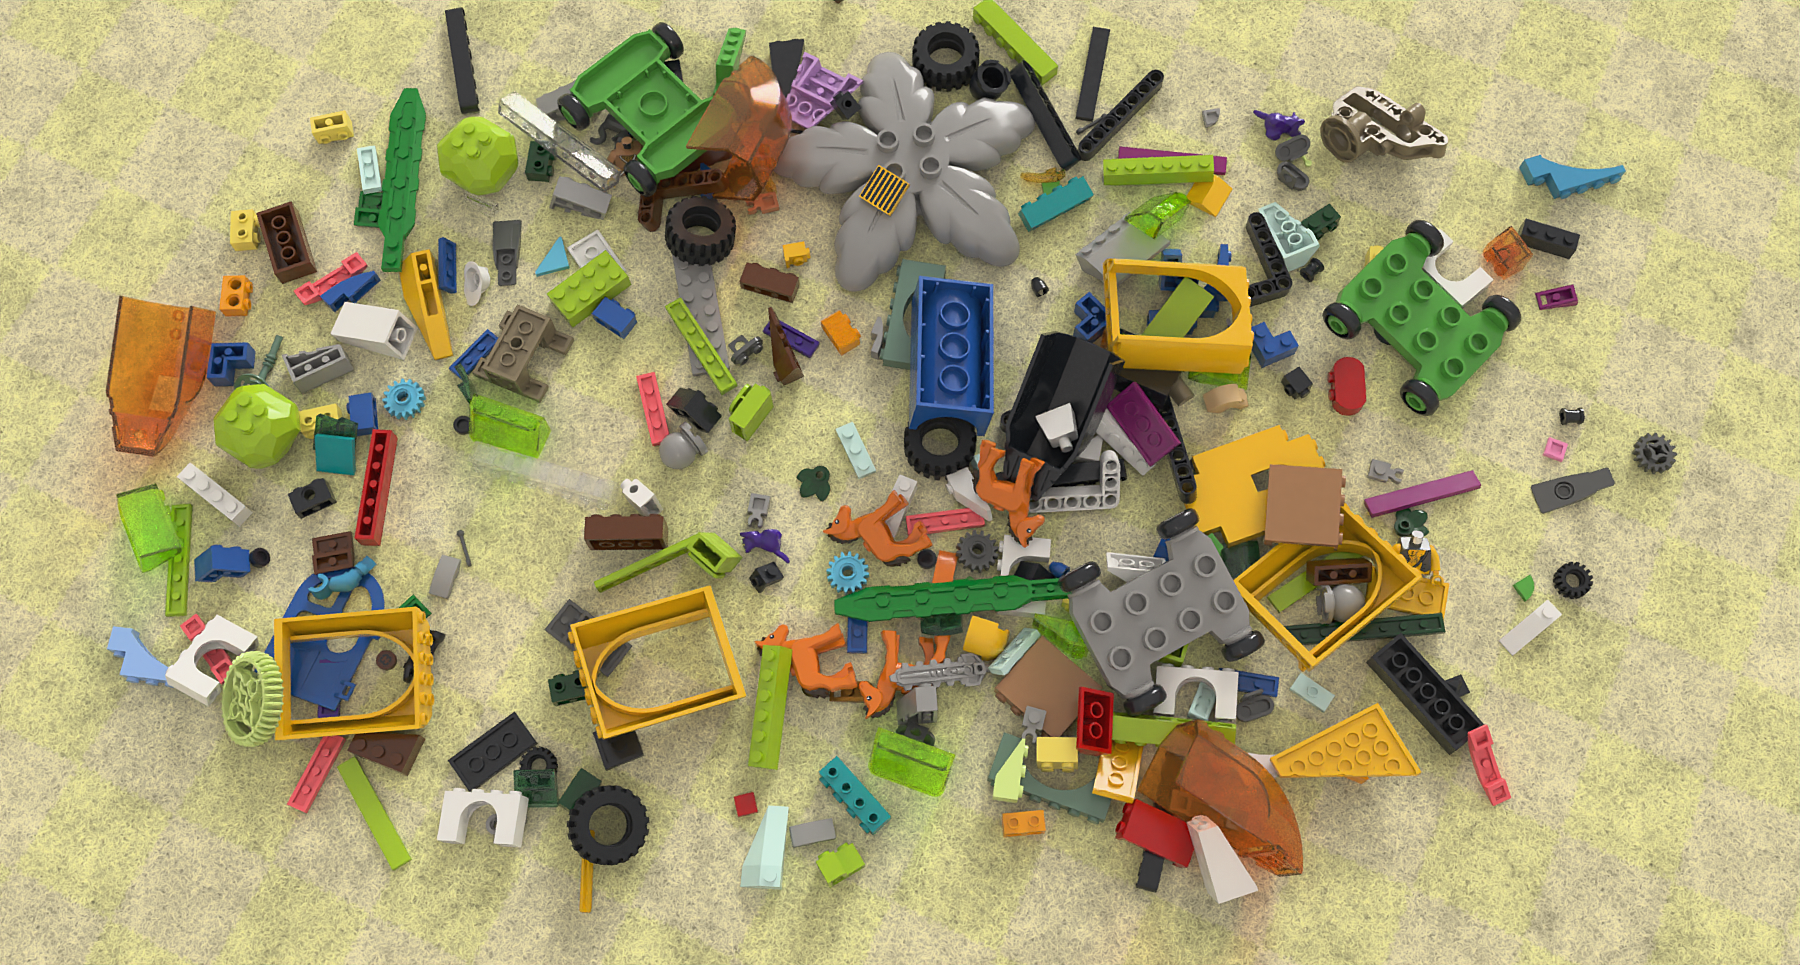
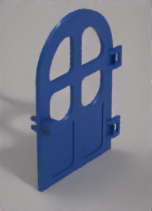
M355 567L323 573V575L330 580L332 577L342 575L351 569L354 570ZM368 572L365 576H361L362 579L358 582L359 585L357 587H364L368 590L372 601L371 611L383 610L385 608L383 591L377 580ZM313 573L300 585L283 618L298 617L304 611L314 615L343 613V609L353 590L340 592L334 605L330 608L308 601V596L311 593L308 588H316L322 583L318 575ZM274 635L264 652L273 657V660ZM359 637L352 649L342 653L330 651L327 646V640L290 643L291 696L336 712L341 700L349 701L356 687V684L351 683V680L371 640L379 641L380 637ZM327 659L339 663H319V660ZM351 687L347 696H345L344 694L347 688Z

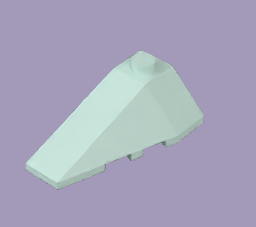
M1276 202L1259 208V213L1265 217L1288 272L1304 266L1320 247L1314 233L1309 228L1306 229L1302 226L1299 220L1292 218L1289 212Z
M768 805L742 865L740 887L782 890L789 807Z

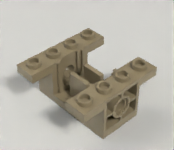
M517 304L513 312L506 311L499 324V328L503 331L487 359L481 357L472 373L478 378L541 403L549 387L547 384L530 377L526 368L539 345L544 349L546 347L567 355L574 342V338L557 331L550 317Z

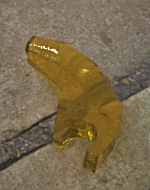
M1054 167L1046 170L1044 173L1022 172L1020 177L1025 181L1034 183L1057 182L1065 177V170L1062 169L1057 172V168Z

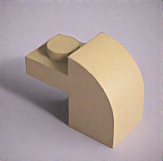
M1237 384L1219 386L1203 394L1207 412L1222 413L1229 408L1243 409L1249 406L1244 389L1238 388Z

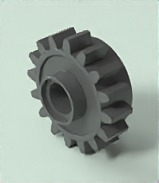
M973 530L972 535L966 532L965 538L960 537V543H957L956 549H958L956 556L960 557L958 563H963L964 569L969 568L972 573L974 570H978L981 573L982 569L988 571L989 565L994 566V559H997L999 555L995 552L998 551L999 547L994 546L996 543L995 539H989L991 534L984 536L983 530H981L980 534ZM973 549H979L982 554H975Z

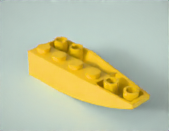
M430 249L411 253L402 263V272H399L404 299L434 359L439 360L453 356L442 293L441 289H439V277L435 258Z

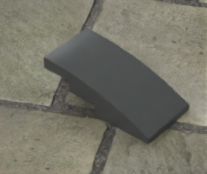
M569 599L544 631L573 652L575 651L574 643L570 644L567 633L571 632L570 625L595 617ZM626 642L613 651L605 660L599 672L609 677L631 649L632 645Z

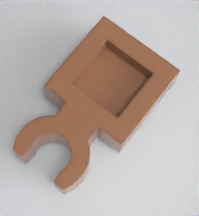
M775 191L757 195L758 200H746L747 206H754L748 209L750 215L755 214L758 210H761L762 214L779 211Z

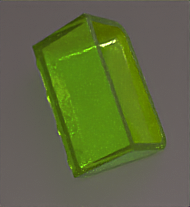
M474 393L469 404V436L471 440L527 461L538 459L551 432L545 418Z
M156 483L116 494L119 515L142 573L155 569L182 552L181 548H184L183 540L181 537H177L176 532H178L176 522L171 521L170 516H172L170 507L169 505L165 506L163 502L166 500L162 489H158Z
M878 727L868 768L871 774L929 796L938 797L945 791L956 755Z

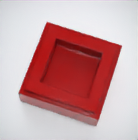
M754 792L734 796L738 817L758 813Z

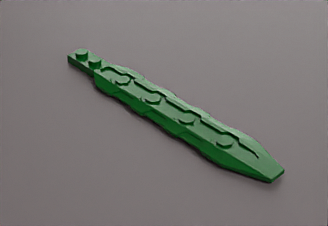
M404 88L390 114L388 149H386L385 157L387 161L386 171L382 183L383 198L378 218V227L385 237L381 266L383 272H402L405 240L415 226L416 194L419 190L418 174L423 151L421 148L423 131H425L426 112L417 88Z
M1015 575L994 576L990 579H958L953 582H922L905 586L867 587L834 600V610L836 615L875 622L887 621L892 618H924L941 614L955 613L956 615L978 611L995 610L998 612L1017 610L1033 601L1069 599L1067 594L1071 592L1065 593L1061 590L1058 584L1059 578L1030 581Z

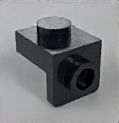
M775 562L756 568L749 577L752 586L758 593L763 592L767 586L775 584L784 578Z

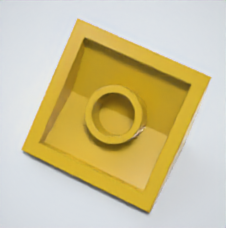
M1214 175L1213 182H1195L1184 202L1216 217L1233 188L1220 177Z

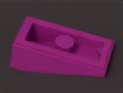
M1574 284L1535 293L1539 310L1578 305ZM1540 296H1546L1547 304L1542 305Z

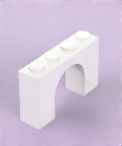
M1439 229L1444 239V247L1438 255L1426 258L1422 270L1463 309L1486 290L1493 282V279L1481 267L1462 281H1449L1443 278L1436 269L1435 260L1445 253L1454 241Z
M1004 535V541L999 543V552H1002V559H998L997 571H1001L1000 576L1009 575L1011 568L1021 561L1048 563L1051 539L1032 537L1033 540L1029 541V546L1024 548L1011 535ZM1046 600L1033 601L1017 610L998 611L997 614L1044 619Z
M216 615L213 620L207 622L202 633L195 636L190 647L182 651L178 661L167 669L165 677L168 685L209 707L221 693V687L218 681L203 674L196 668L199 659L205 653L215 649L228 650L237 656H240L241 653L255 651L259 646L258 637Z
M1172 664L1157 666L1156 684L1164 688L1167 698L1163 703L1154 708V716L1175 718L1176 697L1181 687L1190 682H1203L1210 686L1216 695L1215 722L1236 724L1239 672H1235L1231 668H1223L1220 671L1214 670L1213 667L1194 669V666L1183 665L1182 668L1174 667Z
M453 788V791H445L437 835L438 841L451 844H465L468 822L472 813L483 805H492L497 814L494 844L502 847L521 848L529 798L522 796V792L510 791L509 794H503V791L491 790L490 793H484V790L472 789V792H465L466 790L462 788Z

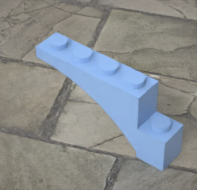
M113 626L107 650L113 652L115 657L124 658L120 675L127 678L126 681L130 683H139V680L146 681L145 683L148 685L158 686V683H165L166 687L174 688L168 685L165 677L169 667L158 661L147 650L139 638L140 633L132 628Z

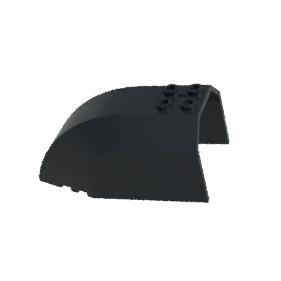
M1058 331L1041 334L1006 423L1003 481L1015 483L1021 459L1023 458L1029 461L1031 458L1044 461L1045 463L1036 473L1031 487L1030 499L1039 501L1092 440L1105 413L1125 360L1107 349L1076 336ZM1070 403L1075 414L1078 438L1071 441L1073 446L1071 451L1062 452L1060 446L1056 448L1051 446L1035 416Z

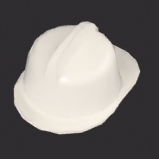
M470 261L465 265L464 294L467 304L474 306L479 302L481 293L485 292L489 287L490 275L487 267L478 266L475 262Z

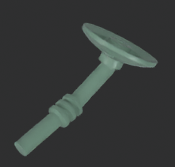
M275 336L271 349L266 354L267 358H264L265 362L262 363L264 366L259 375L243 374L239 376L234 383V390L241 387L242 380L245 381L243 386L247 384H266L269 386L265 379L270 369L274 367L272 365L275 364L274 360H277L276 355L283 340L282 336Z

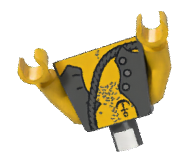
M1416 530L1412 532L1411 537H1400L1397 544L1392 546L1393 550L1397 554L1403 555L1407 563L1412 568H1417L1421 574L1430 575V572L1433 571V575L1430 577V582L1433 586H1435V578H1440V585H1443L1444 580L1439 575L1441 570L1439 555L1434 546L1429 545L1428 539L1423 538L1424 534Z

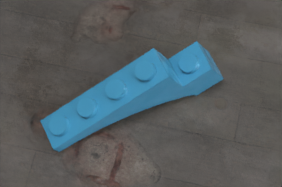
M1541 155L1524 159L1519 167L1528 186L1533 184L1538 186L1545 182L1554 199L1559 197L1565 199L1576 192L1577 194H1582L1589 188L1594 187V189H1598L1609 182L1615 184L1621 180V177L1626 172L1623 165L1603 169H1582L1542 158Z

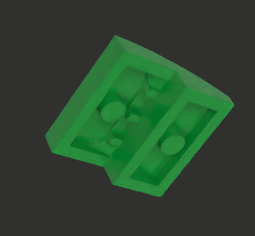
M360 191L358 207H355L354 226L379 228L378 218L379 210L382 206L383 193L364 194L363 191Z

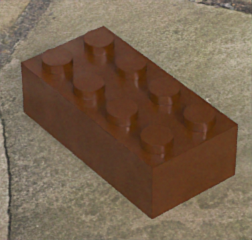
M292 201L256 213L274 274L282 284L317 272L299 211Z
M593 514L591 517H585L584 540L590 550H663L668 547V525L664 516L660 514H650L649 516H641L640 514H631L630 516L612 514L610 517Z

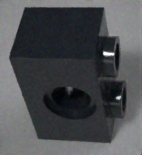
M324 478L315 479L310 484L304 487H297L288 494L295 514L301 519L337 503L329 483ZM315 494V497L309 500V497Z

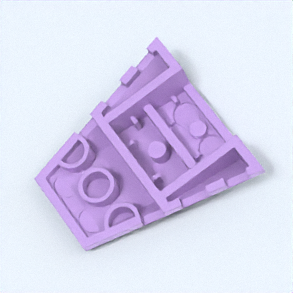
M804 52L801 65L799 64L797 76L792 82V89L790 94L787 95L780 115L806 129L816 126L834 110L830 102L833 100L835 93L841 90L849 91L851 94L863 84V80L849 73L844 78L822 67L819 58Z

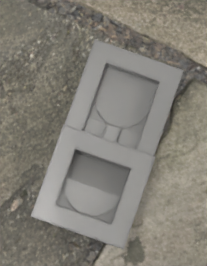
M877 317L871 331V339L875 340L871 349V358L877 360L883 345V323L881 317Z
M446 555L441 556L432 579L429 594L444 598L450 597L454 579L457 578L461 559Z
M832 818L789 827L793 848L836 839Z

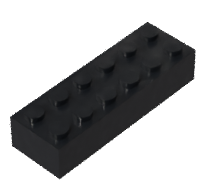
M1402 633L1393 638L1366 662L1449 755L1457 751L1468 741V732L1485 725Z

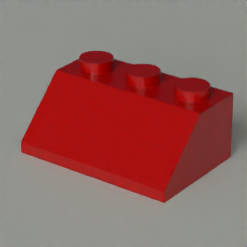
M1079 687L1076 749L1079 753L1092 756L1112 754L1114 693Z

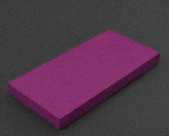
M1137 382L1131 383L1108 403V410L1150 467L1181 444Z

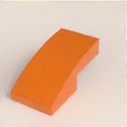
M939 550L932 583L953 582L958 559L956 553Z

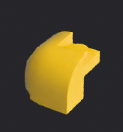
M972 615L963 650L982 656L981 660L983 661L994 660L1006 648L1010 631L1007 629L1003 631L998 628V623Z

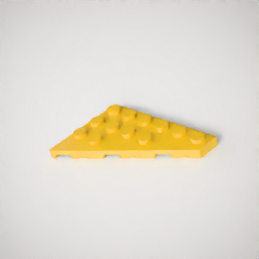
M1378 703L1270 758V762L1280 778L1418 776L1421 774L1419 767Z

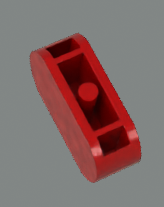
M1343 357L1336 361L1331 371L1328 372L1327 381L1331 383L1328 399L1332 401V407L1336 412L1345 416L1357 414L1367 401L1365 370L1363 363L1358 359Z

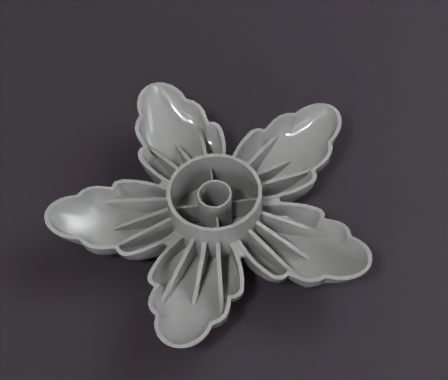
M884 52L871 59L867 67V74L862 78L863 84L860 85L862 98L858 102L861 107L858 112L866 127L848 121L833 123L830 128L812 126L801 134L783 140L775 146L770 154L769 164L771 169L780 176L792 178L801 187H819L820 191L824 194H840L855 191L841 209L839 223L842 226L836 235L834 243L837 254L835 276L840 286L848 291L855 292L868 288L876 281L879 274L887 273L894 267L900 251H907L913 245L917 228V216L920 215L923 216L927 227L937 241L943 244L952 243L966 257L980 258L984 262L997 267L1008 266L1018 258L1020 245L1010 225L1011 220L1007 208L996 199L993 186L985 178L972 171L997 166L1001 162L1000 156L1016 151L1021 144V140L1032 133L1035 127V120L1030 110L1020 103L995 101L989 98L979 99L970 105L965 102H956L943 109L931 121L934 111V93L930 88L924 87L921 72L917 68L910 66L901 55L895 52ZM878 165L910 184L891 217L859 197Z

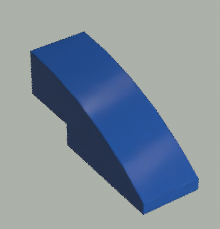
M375 271L362 273L336 284L320 297L330 309L336 312L348 300L351 303H356L381 280Z

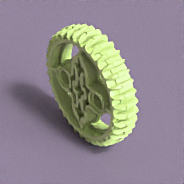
M249 651L237 656L236 660H233L232 665L229 666V671L226 672L227 677L224 678L225 683L222 686L223 693L221 694L222 700L220 702H222L221 710L223 712L222 718H224L223 724L226 725L225 730L228 731V736L231 737L232 741H235V744L244 747H255L268 742L269 738H272V734L276 732L275 728L279 726L278 721L281 720L280 714L283 712L284 687H282V673L279 672V666H276L277 663L273 660V657L264 652ZM254 666L257 669L258 673L253 672L252 668Z

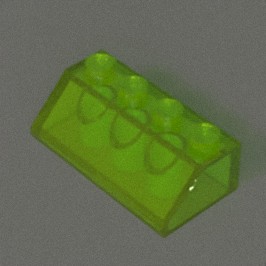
M1178 192L1154 196L1125 216L1124 220L1155 240L1182 219L1191 201L1187 199L1186 195Z

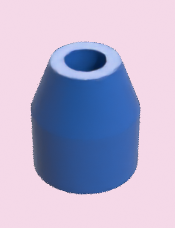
M1052 562L1049 566V571L1056 578H1060L1070 572V567L1061 562Z

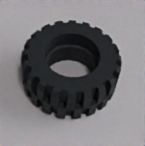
M946 21V23L936 22L933 26L932 24L927 26L926 30H921L919 36L915 38L912 49L913 67L921 72L924 83H927L928 88L936 87V91L946 89V92L952 91V88L959 90L962 84L964 86L969 84L972 74L979 67V43L976 40V36L972 32L969 33L967 27H961L959 23L955 22V24H952L951 21ZM950 48L957 51L962 57L954 63L941 64L934 61L930 55L938 49Z
M692 196L690 199L684 198L681 200V203L678 201L668 211L665 226L666 245L675 257L678 256L680 261H686L689 265L699 264V266H704L708 264L710 266L714 265L716 261L719 263L724 260V257H728L734 247L736 233L735 217L732 216L731 210L729 208L726 209V205L722 202L718 203L717 199H708L707 196ZM702 226L709 228L714 233L707 236H699L690 233L686 229Z
M937 417L924 421L915 430L909 429L908 421V426L905 427L904 453L905 457L908 458L909 465L914 466V471L918 474L923 472V477L929 479L931 475L934 476V480H940V477L945 476V480H947L946 475L969 467V463L976 452L977 435L975 426L960 418ZM946 429L957 437L958 446L949 454L934 455L923 447L922 439L931 430Z
M606 785L586 791L582 794L581 798L575 801L573 809H570L568 814L570 818L567 821V827L569 828L567 835L568 839L572 842L571 846L579 853V856L594 864L612 866L628 861L630 857L635 856L639 852L638 849L643 847L646 842L644 839L649 833L647 823L650 822L649 817L645 813L647 811L646 806L641 804V799L638 795L635 796L632 793L633 791L624 789L622 786ZM606 805L619 808L626 818L624 836L620 841L612 845H603L595 841L589 829L592 814L598 808Z

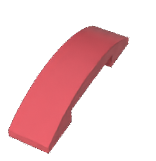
M356 252L341 261V267L313 284L308 281L295 289L294 293L303 305L321 301L320 296L327 290L350 277L361 274L368 267L365 261Z
M198 614L193 615L180 625L190 641H193L196 635H200L206 626ZM211 650L205 653L203 657L220 684H224V678L227 677L226 672L229 671V666L232 665L233 661L226 650Z
M1485 724L1468 732L1467 737L1471 759L1478 779L1492 806L1510 799L1511 795L1506 780L1501 778L1491 745L1494 743L1488 725Z

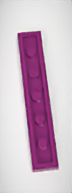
M1119 146L1118 159L1195 156L1202 154ZM1213 156L1214 174L1225 175L1227 157Z
M1471 470L1364 499V504L1371 518L1477 490L1481 488V483L1474 471Z

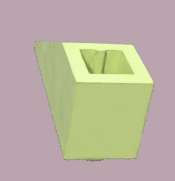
M1026 739L1020 741L997 773L992 800L1017 803L1018 798H1022L1023 786L1020 785L1021 777L1025 778L1026 765H1022L1023 757L1027 758L1029 745H1025Z

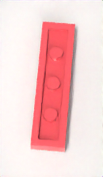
M655 372L636 376L652 446H657L669 435L656 375Z
M970 508L906 516L908 536L913 531L914 524L918 521H921L928 530L926 534L985 527L984 518L973 512Z
M339 735L322 737L287 805L308 813L346 741L345 738Z

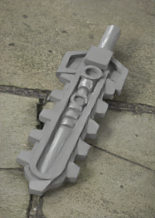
M967 653L961 654L957 658V662H951L950 658H945L943 663L937 664L936 660H930L929 665H923L922 661H917L915 666L910 667L908 663H901V668L890 675L889 679L890 682H895L903 687L905 691L912 690V686L917 685L919 687L920 684H932V686L937 688L940 687L941 683L945 682L947 686H953L955 681H960L961 685L965 684V687L978 686L981 684L986 672H990L988 667L991 664L982 662L977 654Z

